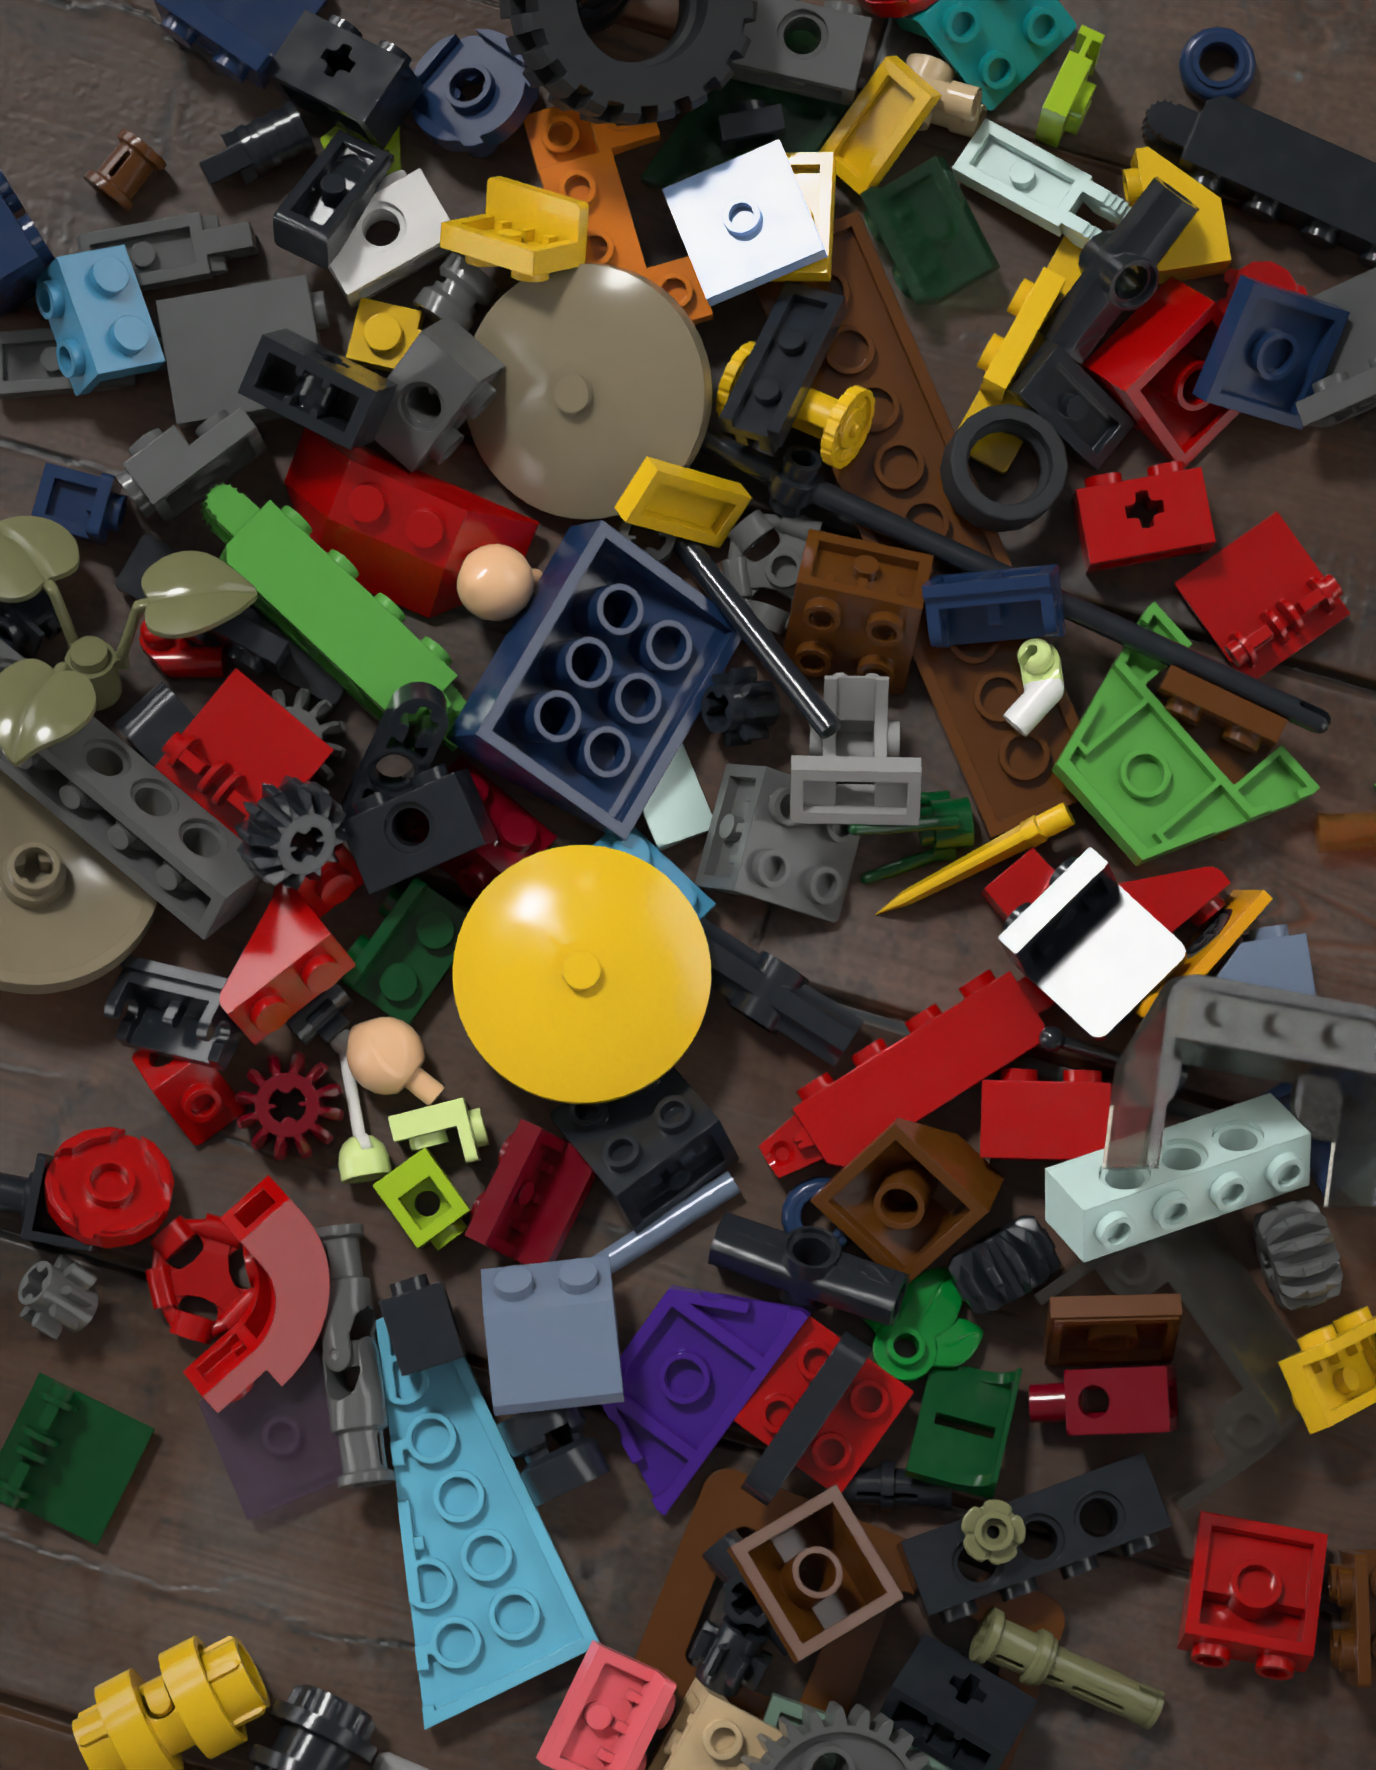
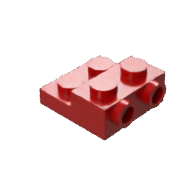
M1200 1511L1196 1521L1189 1580L1184 1590L1177 1649L1190 1651L1192 1662L1209 1668L1227 1667L1230 1665V1659L1255 1663V1672L1258 1675L1273 1680L1291 1679L1294 1677V1671L1305 1673L1314 1657L1328 1534Z

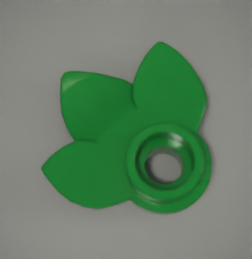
M948 1267L927 1270L908 1284L900 1313L893 1326H887L862 1317L868 1328L875 1335L872 1344L874 1363L902 1383L921 1379L932 1367L956 1368L964 1364L973 1356L982 1340L984 1331L979 1326L966 1319L957 1318L961 1307V1297L953 1285V1277ZM900 1339L909 1340L915 1345L917 1354L910 1358H903L895 1352L894 1343Z

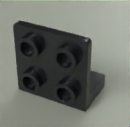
M674 1066L651 1085L627 1097L596 1104L563 1103L550 1114L554 1125L605 1185L622 1217L636 1234L739 1159L718 1117Z

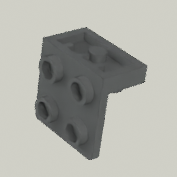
M1376 267L1312 296L1313 298L1336 304L1349 311L1350 314L1323 379L1312 384L1314 394L1295 402L1304 426L1333 427L1376 407Z
M726 763L695 884L699 888L716 893L755 898L823 921H838L861 835H851L848 831L850 824L790 823V774L767 766Z

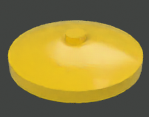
M593 845L556 847L533 854L507 868L482 891L473 903L462 924L454 951L453 989L455 1002L462 1024L476 1050L499 1075L511 1084L540 1098L559 1103L596 1104L627 1097L657 1081L682 1058L692 1044L702 1024L710 996L711 960L704 929L688 899L665 874L651 864L631 854L608 847Z

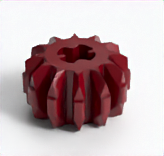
M301 1052L293 1054L289 1073H285L279 1056L271 1054L267 1057V1065L272 1074V1077L268 1080L261 1072L254 1068H250L246 1072V1077L249 1081L260 1087L257 1095L246 1091H238L236 1093V1102L255 1106L256 1111L238 1118V1127L240 1129H250L260 1124L263 1126L251 1141V1146L259 1151L266 1147L276 1135L274 1158L277 1160H286L291 1140H295L298 1153L302 1158H311L313 1156V1149L307 1136L313 1133L319 1141L330 1145L334 1140V1136L331 1132L320 1126L322 1119L326 1118L335 1122L344 1120V1111L333 1107H324V1101L337 1098L343 1093L342 1087L336 1083L329 1084L320 1089L317 1088V1085L326 1077L329 1071L328 1066L322 1062L315 1065L304 1078L306 1056ZM300 1090L306 1100L299 1102V1106L306 1109L302 1118L297 1121L288 1116L280 1123L275 1116V1112L281 1111V1107L274 1104L278 1095L283 1092L292 1097Z

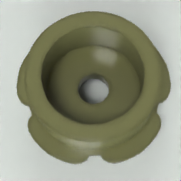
M987 1500L980 1508L972 1507L964 1515L961 1523V1530L965 1533L963 1546L968 1555L979 1562L990 1560L994 1565L1007 1563L1017 1555L1016 1548L1018 1544H1022L1025 1540L1026 1528L1023 1519L1019 1515H1014L1012 1507L1001 1500ZM990 1526H995L999 1529V1536L995 1539L987 1535V1529Z

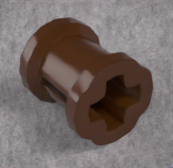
M122 129L117 135L120 143L97 171L89 170L83 178L103 198L128 214L133 208L131 202L133 196L154 171L162 172L167 164L144 141L130 131Z

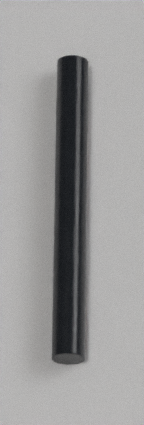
M684 538L679 541L674 548L675 554L820 738L826 739L835 734L842 725L841 721L701 544Z

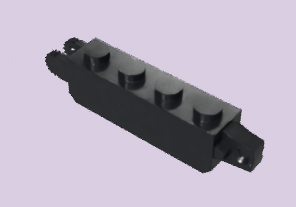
M1225 95L1206 101L1201 113L1179 103L1174 105L1172 100L1167 102L1166 99L1162 102L1157 100L1156 104H1151L1150 109H1147V116H1145L1142 122L1144 126L1141 127V131H1143L1142 138L1146 139L1145 143H1150L1151 147L1157 146L1158 151L1179 159L1177 167L1217 196L1222 193L1242 202V210L1255 219L1270 224H1275L1280 219L1300 228L1299 234L1306 241L1330 250L1334 249L1336 245L1358 254L1357 261L1370 270L1376 267V162Z

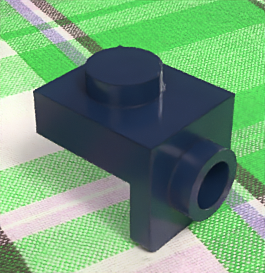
M46 462L31 516L43 517L62 525L76 539L106 546L110 530L119 532L126 514L128 496L120 494L122 485L114 475L102 473L101 476Z

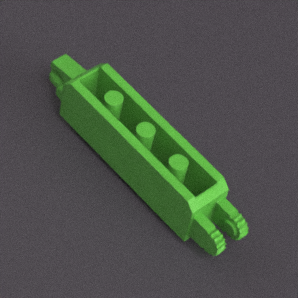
M223 482L222 485L215 484L214 488H209V494L205 495V502L201 503L200 513L203 515L201 520H205V525H210L212 527L211 531L226 544L220 559L256 588L258 599L253 605L322 670L341 685L379 723L392 695L401 686L411 682H426L439 688L447 700L448 729L441 744L451 751L456 749L458 746L446 739V736L466 701L452 684V681L458 675L449 668L453 663L449 654L431 638L425 636L420 640L402 623L406 620V616L391 599L382 593H377L374 597L357 582L356 578L359 576V572L344 555L334 549L326 553L309 537L313 532L311 526L293 508L285 505L280 510L269 500L260 509L245 494L238 493L237 487L233 488L231 483L225 485ZM420 707L416 714H408L409 728L412 724L416 726L423 715L430 716L429 709Z

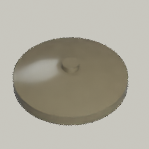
M585 263L580 264L579 267L551 272L547 281L519 282L508 290L484 317L474 338L498 358L505 367L492 383V386L498 391L493 401L475 419L472 420L468 416L467 422L473 441L482 459L495 477L515 496L541 511L556 516L584 520L602 519L619 515L614 507L646 456L686 468L691 466L704 441L710 421L712 408L711 370L705 347L695 325L685 310L662 287L634 271L619 266Z
M0 769V990L18 994H48L86 985L116 968L137 948L154 920L159 902Z

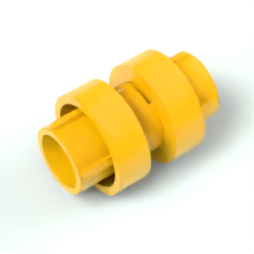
M195 1635L159 1653L158 1661L162 1674L145 1682L135 1669L130 1668L97 1685L94 1689L96 1704L80 1712L78 1718L72 1721L75 1740L89 1770H184L181 1753L195 1745L198 1746L207 1758L213 1759L246 1742L248 1734L245 1724L264 1715L265 1709L270 1707V1699L260 1673L242 1642L237 1637L228 1636L207 1647Z

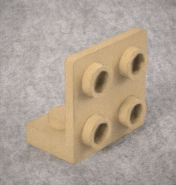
M695 1677L645 1770H750L740 1759L743 1755L759 1759L764 1755L765 1751L760 1745L757 1736L762 1733L777 1741L782 1737L780 1729L729 1703L723 1695L710 1690Z

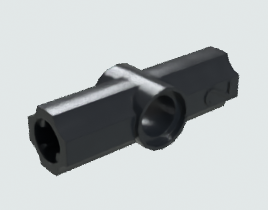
M1154 177L1115 230L1102 231L1093 236L1084 245L1078 263L1081 276L1039 330V333L1047 341L1059 344L1078 363L1082 364V362H1085L1123 310H1135L1145 305L1153 297L1158 288L1160 278L1156 266L1199 211V208L1159 177Z
M702 917L700 923L707 939L711 960L710 988L729 1000L727 1004L751 1022L773 1035H776L777 1032L781 1033L834 1068L864 1021L830 997L827 998L808 985L810 981L785 962L764 950H761L760 953L756 952Z
M725 1212L717 1226L708 1259V1264L777 1287L778 1296L785 1305L803 1307L808 1312L819 1311L829 1305L887 1326H893L900 1313L910 1274L841 1251L839 1240L833 1233L824 1228L803 1226L788 1233Z

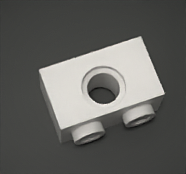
M420 168L408 175L405 170H399L384 177L343 248L328 267L351 308L359 305L361 297L369 299L453 252L440 247L441 222L450 221ZM378 221H391L400 228L397 238L386 246H376L365 239L369 227Z

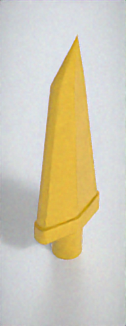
M1062 802L1037 816L1029 817L1020 822V825L903 890L875 915L911 905L1024 850L1048 841V838L1075 825L1070 810Z

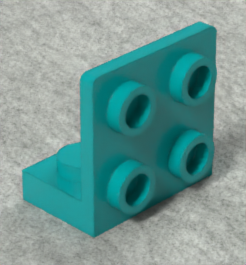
M938 0L922 11L900 18H893L901 29L928 38L947 64L954 69L955 74L962 83L981 87V104L986 105L987 110L990 111L994 110L1077 27L1076 22L1059 0Z

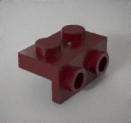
M460 755L447 770L451 774L468 768L499 839L446 861L439 866L458 882L460 888L468 896L477 899L482 891L507 868L526 857L550 849L557 836ZM411 808L403 821L404 830L412 840L423 842L429 834V821L422 811Z
M521 1119L515 1132L507 1137L500 1149L499 1165L487 1190L477 1197L472 1206L470 1224L465 1236L524 1265L553 1262L556 1260L596 1178V1174L570 1143Z

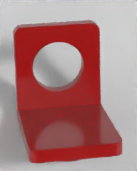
M138 1050L133 1054L132 1060L149 1088L192 1144H202L245 1112V1106L235 1101L236 1093L217 1069L174 1059L164 1066L154 1067V1062L159 1056L158 1054Z

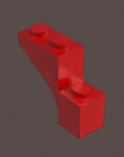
M343 843L336 845L333 850L340 863L326 862L321 867V882L309 880L305 877L298 890L291 887L286 888L281 883L274 886L272 899L220 993V1005L254 1045L271 1032L281 1028L290 1017L319 994L333 987L343 975L356 966L351 957L320 919L364 884L353 856Z
M1033 847L988 884L981 892V895L1005 922L1017 907L1025 902L1032 904L1050 886L1049 881L1055 869ZM1207 866L1118 883V885L1172 933L1188 919L1198 928L1227 903L1219 893L1231 882L1218 868Z

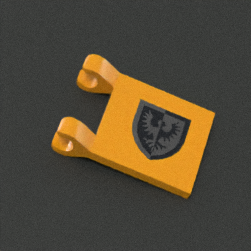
M1233 890L1224 900L1227 904L1212 915L1184 945L1187 951L1185 963L1156 992L1150 994L1142 1001L1136 1013L1139 1017L1145 1018L1136 1025L1135 1030L1137 1032H1146L1155 1027L1161 1016L1163 1005L1167 1008L1168 1019L1164 1025L1157 1029V1033L1164 1036L1172 1034L1178 1029L1183 1020L1187 995L1272 901L1273 898L1265 890Z

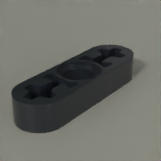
M411 682L401 686L392 695L342 801V811L346 814L343 821L356 816L352 803L388 789L391 799H394L414 790L409 778L429 769L448 729L447 700L439 688L426 682ZM420 707L428 708L430 716L423 715L419 719L414 729V739L407 736L409 729L408 714H416ZM388 755H401L412 763L411 769L399 777L383 775L378 771L376 765L382 758Z
M844 1332L740 1489L766 1507L769 1505L873 1350L871 1347L849 1332Z

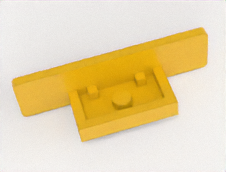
M1066 236L1063 237L1047 268L1044 267L1036 282L1033 283L1024 278L1007 309V312L1016 318L1006 337L1003 338L994 333L983 351L976 367L986 373L983 376L980 390L960 426L967 418L988 406L1013 404L1024 407L1007 388L1046 340L1039 333V330L1081 276L1078 263L1082 249L1074 245ZM991 433L976 442L970 450L969 458L999 474H1005L1016 457L1023 441L1007 433Z

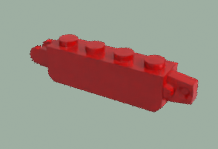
M991 969L983 972L958 989L964 998L958 1004L945 1012L941 1011L937 1003L931 1005L904 1023L910 1032L906 1037L890 1047L881 1037L850 1057L856 1068L834 1081L830 1073L826 1072L796 1091L802 1102L792 1108L793 1116L758 1146L763 1158L778 1179L821 1160L827 1166L842 1169L897 1118L917 1123L982 1080L999 1071V1069H1002L1040 1044L1039 1034L1045 1026L1039 1014L1055 1005V1003L1026 976L1016 981L1011 971H1008L999 978L995 977Z

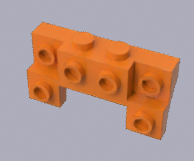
M555 106L529 113L523 122V126L542 189L585 201L589 206L585 263L608 264L634 271L650 279L670 294L685 310L694 325L713 320L712 309L705 297L689 256L646 268L614 159L615 155L660 141L657 122L630 126H616L614 123L595 124L581 120L580 113L574 110L561 111Z

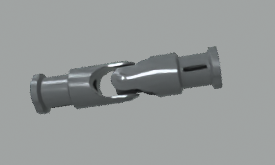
M341 1224L316 1228L315 1230L326 1253L330 1276L329 1303L319 1335L322 1339L323 1347L322 1360L331 1434L338 1436L343 1474L337 1479L338 1489H357L389 1484L395 1481L394 1470L387 1468L383 1430L389 1426L380 1355L375 1338L376 1323L370 1278L363 1276L359 1239L364 1236V1228L362 1224ZM345 1372H360L354 1390L349 1386Z

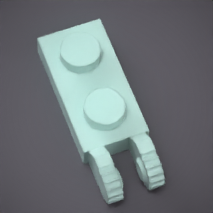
M985 118L952 167L955 180L1059 237L1063 233L1074 245L1081 249L1093 236L1102 232L1101 229L1092 226L1089 222L1075 215L1083 202L1095 214L1106 218L1110 222H1114L1116 225L1120 224L1132 208L1123 198L1112 194L1111 191L1094 183L1091 175Z

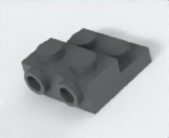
M241 406L230 415L224 409L205 420L195 431L198 439L190 445L173 425L164 433L159 428L149 431L129 448L128 452L132 457L123 463L125 470L117 475L116 478L146 518L157 511L168 526L204 499L205 495L209 494V488H214L215 484L222 485L223 482L225 483L268 450L256 425Z

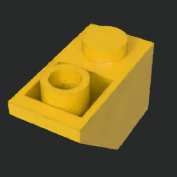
M1150 147L1135 148L1130 163L1131 168L1122 170L1125 201L1129 203L1130 207L1135 204L1153 178L1159 177L1199 208V211L1156 266L1160 276L1159 284L1165 283L1171 276L1182 281L1224 274L1231 262V254L1221 198Z

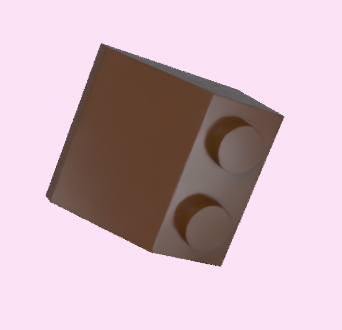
M834 1485L727 1549L794 1664L822 1649L904 1598L837 1485Z

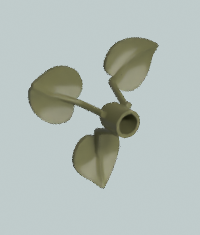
M16 516L1 520L0 601L7 603L26 601L36 596L44 588L51 600L69 648L65 656V662L58 663L53 669L41 660L23 659L6 667L0 673V748L8 761L14 767L20 766L36 753L75 735L87 725L95 711L109 708L119 700L122 694L119 670H126L130 667L128 655L143 614L145 615L146 627L153 635L167 639L187 638L211 630L242 613L258 599L256 588L224 561L208 553L181 551L165 556L151 565L144 573L141 585L146 598L139 599L133 603L118 649L114 651L108 643L98 637L86 636L79 639L61 592L54 582L70 576L80 565L78 545L71 533L62 525L43 517Z

